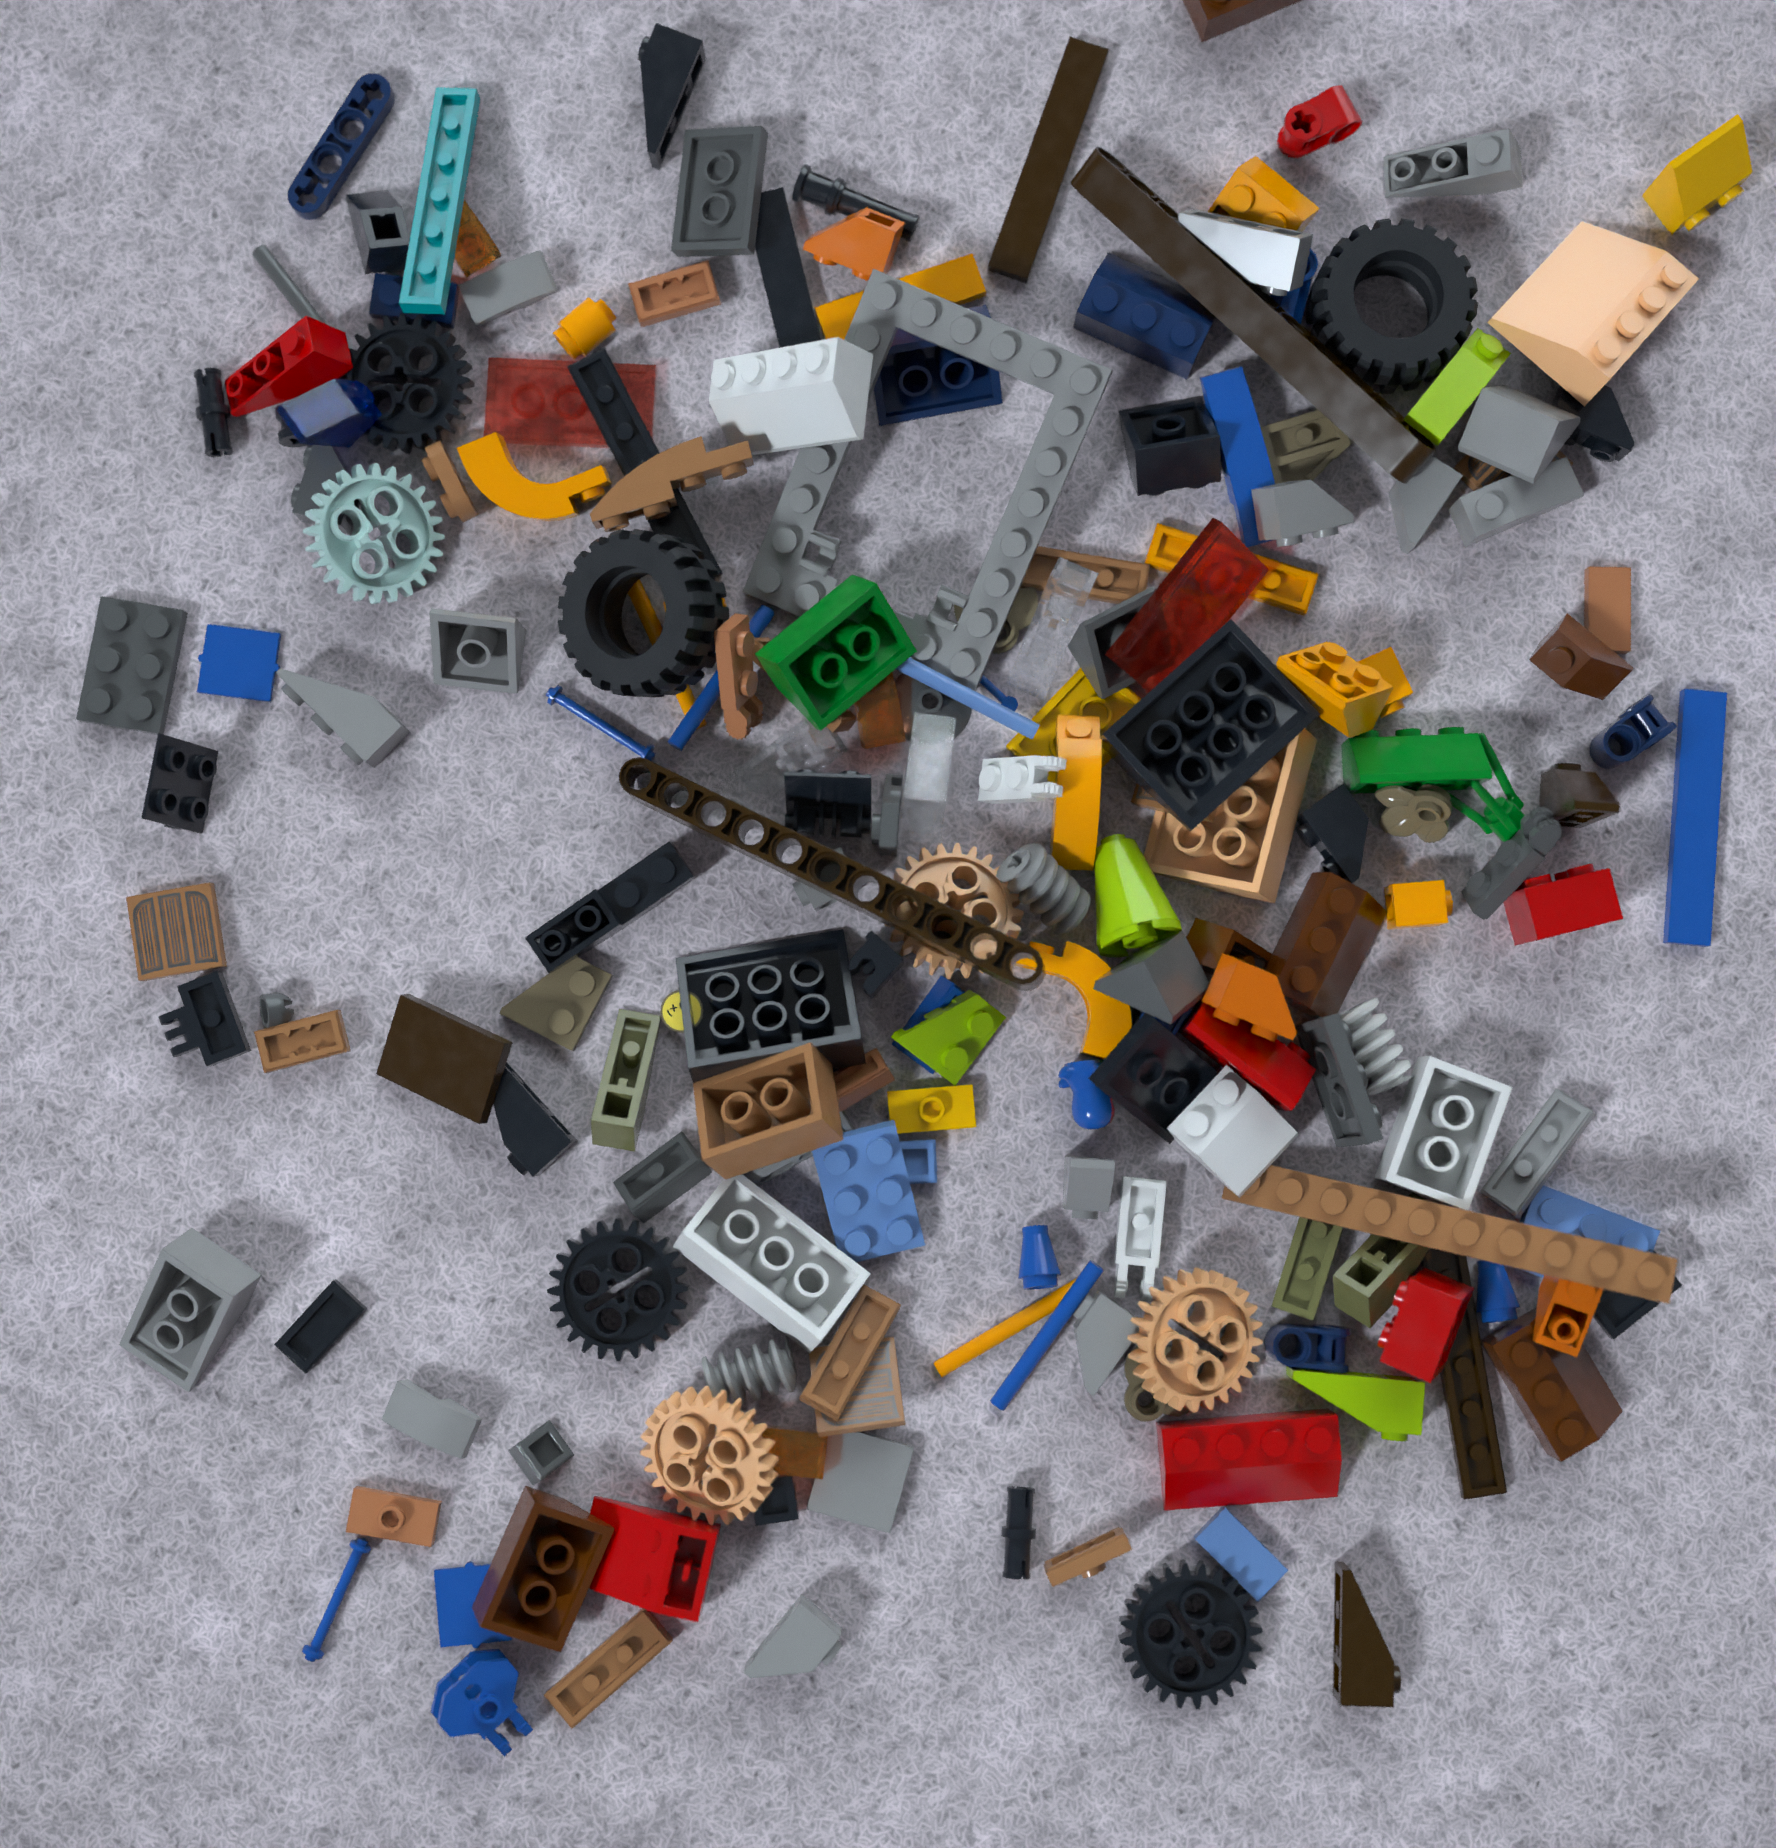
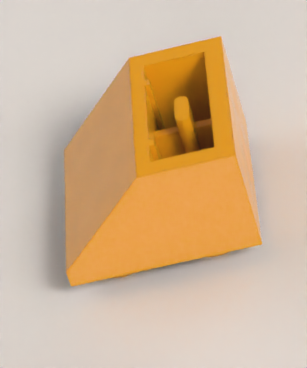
M1254 156L1236 169L1207 212L1303 232L1320 208L1257 156Z
M1323 642L1279 656L1276 662V666L1281 673L1320 713L1319 717L1348 738L1373 730L1393 689L1392 685L1381 678L1380 673L1376 669L1367 665H1361L1349 657L1347 651L1342 646L1332 642Z

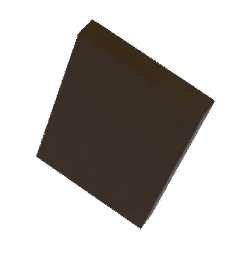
M402 994L398 1000L376 1074L477 1124H483L488 1122L513 1042L411 994Z

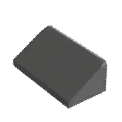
M681 1131L613 1183L632 1214L642 1223H646L709 1176L712 1171L702 1161L700 1154L683 1131Z

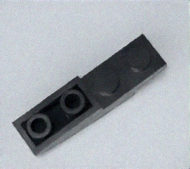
M669 841L602 888L594 889L526 936L525 939L547 972L552 973L612 937L661 904L662 900L696 877L673 842Z

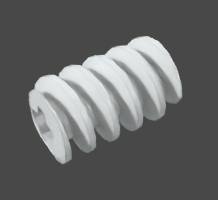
M1372 998L1339 1014L1341 1020H1344L1351 1030L1353 1043L1350 1046L1357 1051L1354 1054L1355 1060L1364 1065L1367 1079L1372 1081L1371 1085L1366 1089L1368 1096L1387 1091L1414 1076H1403L1411 1067L1409 1060L1395 1061V1058L1403 1051L1402 1045H1387L1395 1036L1394 1029H1379L1387 1020L1386 1014L1371 1013L1379 1005L1378 998Z

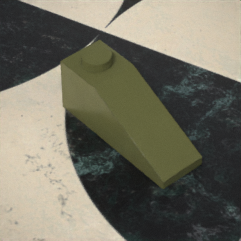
M619 1009L591 1117L593 1145L635 1152L645 1112L661 1022L660 1015Z
M1413 1192L1408 1196L1411 1198L1428 1201ZM1372 1234L1333 1274L1335 1307L1371 1328L1393 1305V1300L1401 1281L1406 1282L1408 1276L1414 1274L1429 1248Z

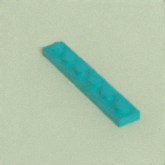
M436 87L399 299V305L403 313L445 314L481 100L477 88Z

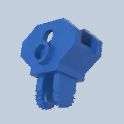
M499 1648L471 1651L436 1684L431 1713L437 1719L438 1725L449 1737L479 1734L483 1740L488 1738L505 1757L512 1748L509 1746L510 1743L504 1735L496 1731L500 1724L509 1717L511 1724L519 1733L527 1736L533 1730L517 1711L518 1707L513 1701L519 1672Z

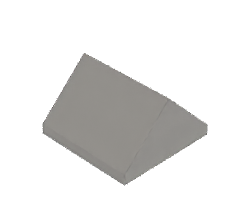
M1506 385L1484 387L1481 389L1459 442L1458 451L1534 484L1579 425L1580 417Z
M431 608L429 616L434 684L518 694L526 629L517 618Z

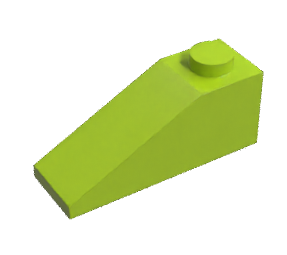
M1477 328L1403 420L1438 446L1511 353L1502 346L1496 337L1486 334Z
M1286 1367V1375L1372 1429L1381 1432L1382 1439L1405 1442L1408 1441V1434L1422 1436L1425 1382L1417 1377L1349 1371V1373H1332L1312 1370L1310 1368Z

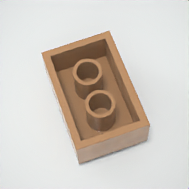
M811 1042L693 1083L702 1161L725 1180L844 1140L832 1064Z

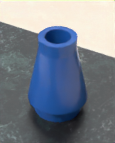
M1048 1225L1023 1227L1018 1279H1023V1289L1035 1290L1057 1287V1276H1060L1061 1272L1049 1237Z
M1483 1260L1477 1261L1476 1313H1481L1482 1323L1518 1319L1516 1308H1520L1504 1265Z

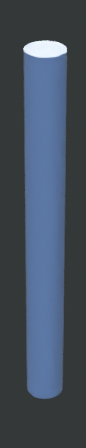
M910 657L896 668V670L1031 740L1040 724Z

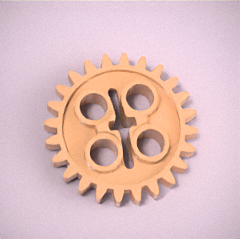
M938 843L934 856L925 847L921 848L919 861L908 856L904 865L906 870L902 868L895 870L894 880L955 910L962 909L961 913L967 916L983 915L991 921L990 927L1013 938L1018 937L1021 927L1015 923H1019L1024 915V911L1015 908L1021 902L1018 899L1019 894L1010 893L1007 888L1008 881L1000 882L996 874L1000 866L995 869L990 867L993 855L988 854L982 860L976 858L977 847L975 846L965 855L962 854L959 843H955L952 853H947L942 843ZM964 879L968 881L972 888L960 889L953 883V880ZM980 895H985L987 897V899L981 898L974 900L975 897ZM912 901L900 904L896 912L897 918L903 921L910 920L916 915L918 904ZM944 920L936 926L935 932L945 931L953 937L957 930V923L951 920ZM896 929L892 931L890 936L891 942L904 941L900 951L901 956L908 955L911 952L916 954L913 964L915 968L926 961L930 963L929 975L933 976L940 966L945 968L947 979H951L955 968H960L965 979L969 978L972 971L971 966ZM982 939L974 947V956L980 959L990 958L996 952V942L990 939Z
M1194 1267L1192 1274L1180 1269L1178 1270L1177 1281L1167 1276L1162 1277L1163 1291L1154 1287L1149 1288L1153 1298L1151 1304L1139 1301L1138 1305L1145 1314L1143 1318H1131V1322L1140 1328L1139 1333L1131 1334L1127 1337V1340L1138 1344V1348L1130 1352L1128 1358L1140 1363L1133 1373L1145 1379L1141 1387L1152 1394L1154 1393V1399L1165 1405L1168 1403L1169 1406L1179 1411L1184 1407L1193 1413H1197L1199 1405L1208 1410H1213L1214 1398L1225 1404L1228 1403L1227 1390L1229 1388L1239 1393L1242 1391L1241 1385L1238 1382L1239 1377L1252 1378L1253 1375L1246 1366L1248 1362H1259L1260 1360L1257 1355L1251 1353L1252 1347L1263 1344V1340L1253 1336V1331L1259 1329L1262 1326V1322L1250 1318L1258 1307L1246 1301L1250 1293L1238 1288L1236 1280L1224 1277V1274L1213 1270L1208 1272L1198 1267ZM1194 1303L1193 1313L1187 1317L1188 1309ZM1172 1319L1180 1327L1193 1332L1192 1334L1196 1338L1223 1354V1358L1219 1360L1210 1352L1199 1348L1197 1343L1170 1328L1168 1321ZM1226 1325L1225 1333L1221 1337V1339H1219L1220 1331L1223 1328V1326ZM1172 1340L1171 1350L1165 1355V1348ZM1204 1362V1368L1201 1374L1197 1376L1198 1368Z
M689 1386L682 1394L675 1391L667 1400L664 1399L645 1422L648 1428L641 1435V1439L648 1444L640 1451V1454L652 1459L644 1467L646 1472L656 1473L658 1476L651 1485L653 1487L664 1486L667 1491L663 1496L664 1501L672 1498L678 1500L676 1510L678 1513L687 1506L691 1508V1516L694 1521L702 1513H705L709 1525H713L719 1516L725 1525H729L735 1516L742 1521L750 1512L755 1513L773 1490L771 1484L778 1476V1473L772 1468L779 1458L774 1454L767 1453L775 1444L774 1439L762 1438L761 1434L768 1427L767 1424L755 1425L752 1422L756 1410L752 1409L743 1413L740 1410L742 1399L739 1397L732 1404L728 1403L726 1390L723 1389L713 1398L709 1386H705L698 1394L692 1386Z

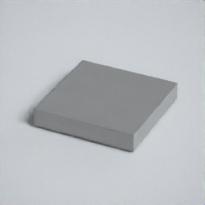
M864 1431L827 1436L806 1509L890 1533L914 1446Z

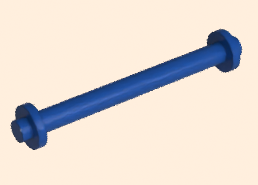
M561 686L550 687L547 691L546 696L549 697L547 700L548 704L553 705L557 702L641 756V758L650 761L654 759L656 755L653 752L655 746L649 744L647 747L643 746L562 694L563 688Z
M358 1537L357 1540L350 1541L349 1546L353 1548L352 1553L311 1644L304 1645L302 1652L306 1655L305 1659L315 1662L316 1659H322L324 1656V1652L320 1650L363 1553H369L371 1547L367 1545L368 1540Z

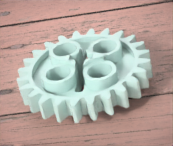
M378 463L369 466L367 475L361 464L352 467V478L344 469L335 473L338 484L328 479L322 483L327 495L316 493L311 497L320 508L305 511V515L315 521V525L303 529L304 534L315 537V543L305 547V550L308 552H318L320 558L312 564L313 568L326 566L328 572L324 576L323 581L327 583L337 578L340 581L337 588L338 594H343L350 588H353V601L356 602L361 601L367 592L371 604L380 603L382 593L388 603L397 601V590L404 597L413 595L411 583L417 587L425 586L427 583L421 572L427 574L435 573L437 569L429 559L438 558L443 555L439 549L433 547V542L445 539V535L433 531V526L443 521L442 517H430L428 512L435 506V500L423 503L420 498L426 488L424 486L414 490L409 488L412 480V475L410 474L403 476L399 481L396 480V467L394 466L386 469L383 475H381ZM376 495H381L387 499L390 506L387 516L381 515L375 509L374 499ZM355 499L360 501L361 510L355 506ZM339 514H345L352 520L354 530L351 535H346L340 531L337 525ZM374 528H378L381 535L372 541L368 533ZM398 533L406 535L410 540L411 549L408 554L400 552L396 546V536ZM362 552L370 554L374 559L375 569L372 574L364 572L360 567L359 557ZM388 558L393 560L394 568L389 567Z

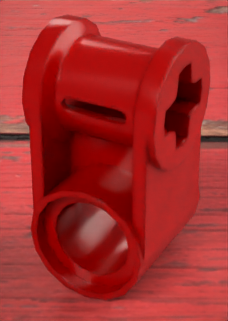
M1335 85L1318 96L1289 109L1284 118V125L1277 136L1278 148L1285 156L1295 159L1304 157L1329 144H1335L1348 138L1361 127L1362 120L1342 85Z

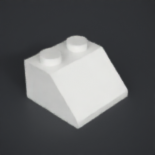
M1227 1065L1167 1128L1178 1144L1239 1198L1299 1135L1252 1086Z

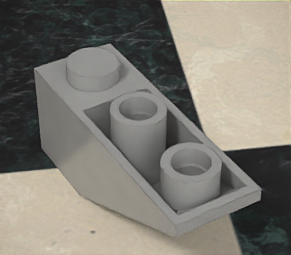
M1509 128L1383 156L1386 198L1488 195L1523 187L1521 146Z
M281 668L276 672L286 683L281 690L298 706L305 702L315 712L311 720L328 736L333 732L337 733L345 741L340 747L341 750L357 765L365 761L375 768L410 733L373 696Z

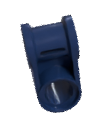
M1649 693L1622 712L1617 720L1592 739L1589 747L1590 756L1599 767L1605 769L1615 768L1634 759L1641 752L1670 734L1677 726L1674 722H1667L1652 703L1654 697ZM1609 737L1619 742L1621 746L1620 756L1615 755L1609 749Z
M1280 1323L1268 1330L1265 1335L1264 1345L1268 1355L1285 1366L1310 1368L1312 1370L1332 1373H1349V1365L1345 1363L1347 1337L1351 1336L1352 1328L1326 1324L1302 1325ZM1293 1333L1296 1338V1348L1291 1354L1282 1356L1279 1352V1341L1286 1334Z

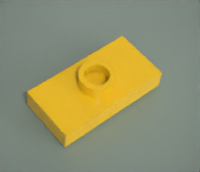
M973 1084L887 1091L889 1121L895 1120L898 1134L976 1127Z

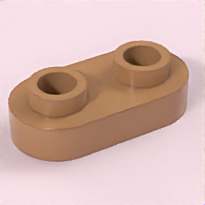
M439 440L425 447L428 456L421 459L433 482L440 479L446 493L440 495V499L450 518L459 516L464 523L478 516L477 510L442 442Z

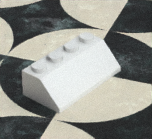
M836 337L716 359L713 362L709 403L729 446L748 440L752 455L863 440L873 354Z
M743 1174L726 1180L723 1179L673 1245V1248L808 1353H811L823 1340L871 1274Z

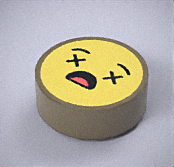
M677 990L665 997L661 1004L660 1014L662 1021L670 1030L684 1033L680 993ZM690 992L696 1028L703 1016V1006L700 999Z

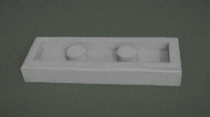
M1556 1088L1480 1190L1482 1195L1519 1219L1594 1118V1112Z

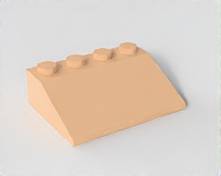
M1581 221L1487 323L1583 406H1586L1699 278L1665 250Z
M1306 729L1302 730L1218 806L1213 823L1202 821L1190 832L1172 814L1155 810L1144 852V857L1153 873L1235 896L1275 903L1317 739Z

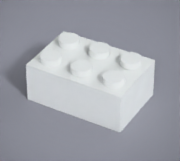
M1431 1056L1418 1057L1412 1072L1414 1076L1409 1080L1374 1178L1447 1206L1469 1211L1513 1087Z

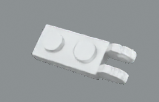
M1038 755L983 759L982 771L979 776L978 801L1000 804L1045 801V798L1062 797L1063 786L1047 782L1048 771L1065 770L1067 759Z
M1122 1176L1114 1263H1117L1114 1284L1115 1298H1125V1293L1128 1290V1265L1144 1266L1139 1287L1141 1300L1152 1301L1149 1288L1154 1286L1155 1268H1159L1166 1180Z

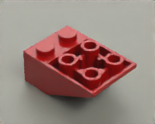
M594 1496L590 1514L613 1526L614 1532L589 1589L654 1613L698 1622L704 1607L721 1524L715 1522L713 1525H709L707 1520L697 1519L694 1521L689 1516Z

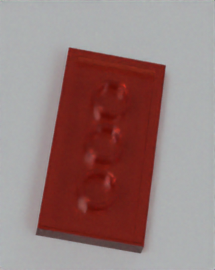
M489 357L484 436L497 432L503 436L506 444L609 448L567 366L577 361ZM613 363L653 439L656 365Z
M1212 518L1105 655L1142 689L1149 693L1232 618L1269 569L1221 521Z

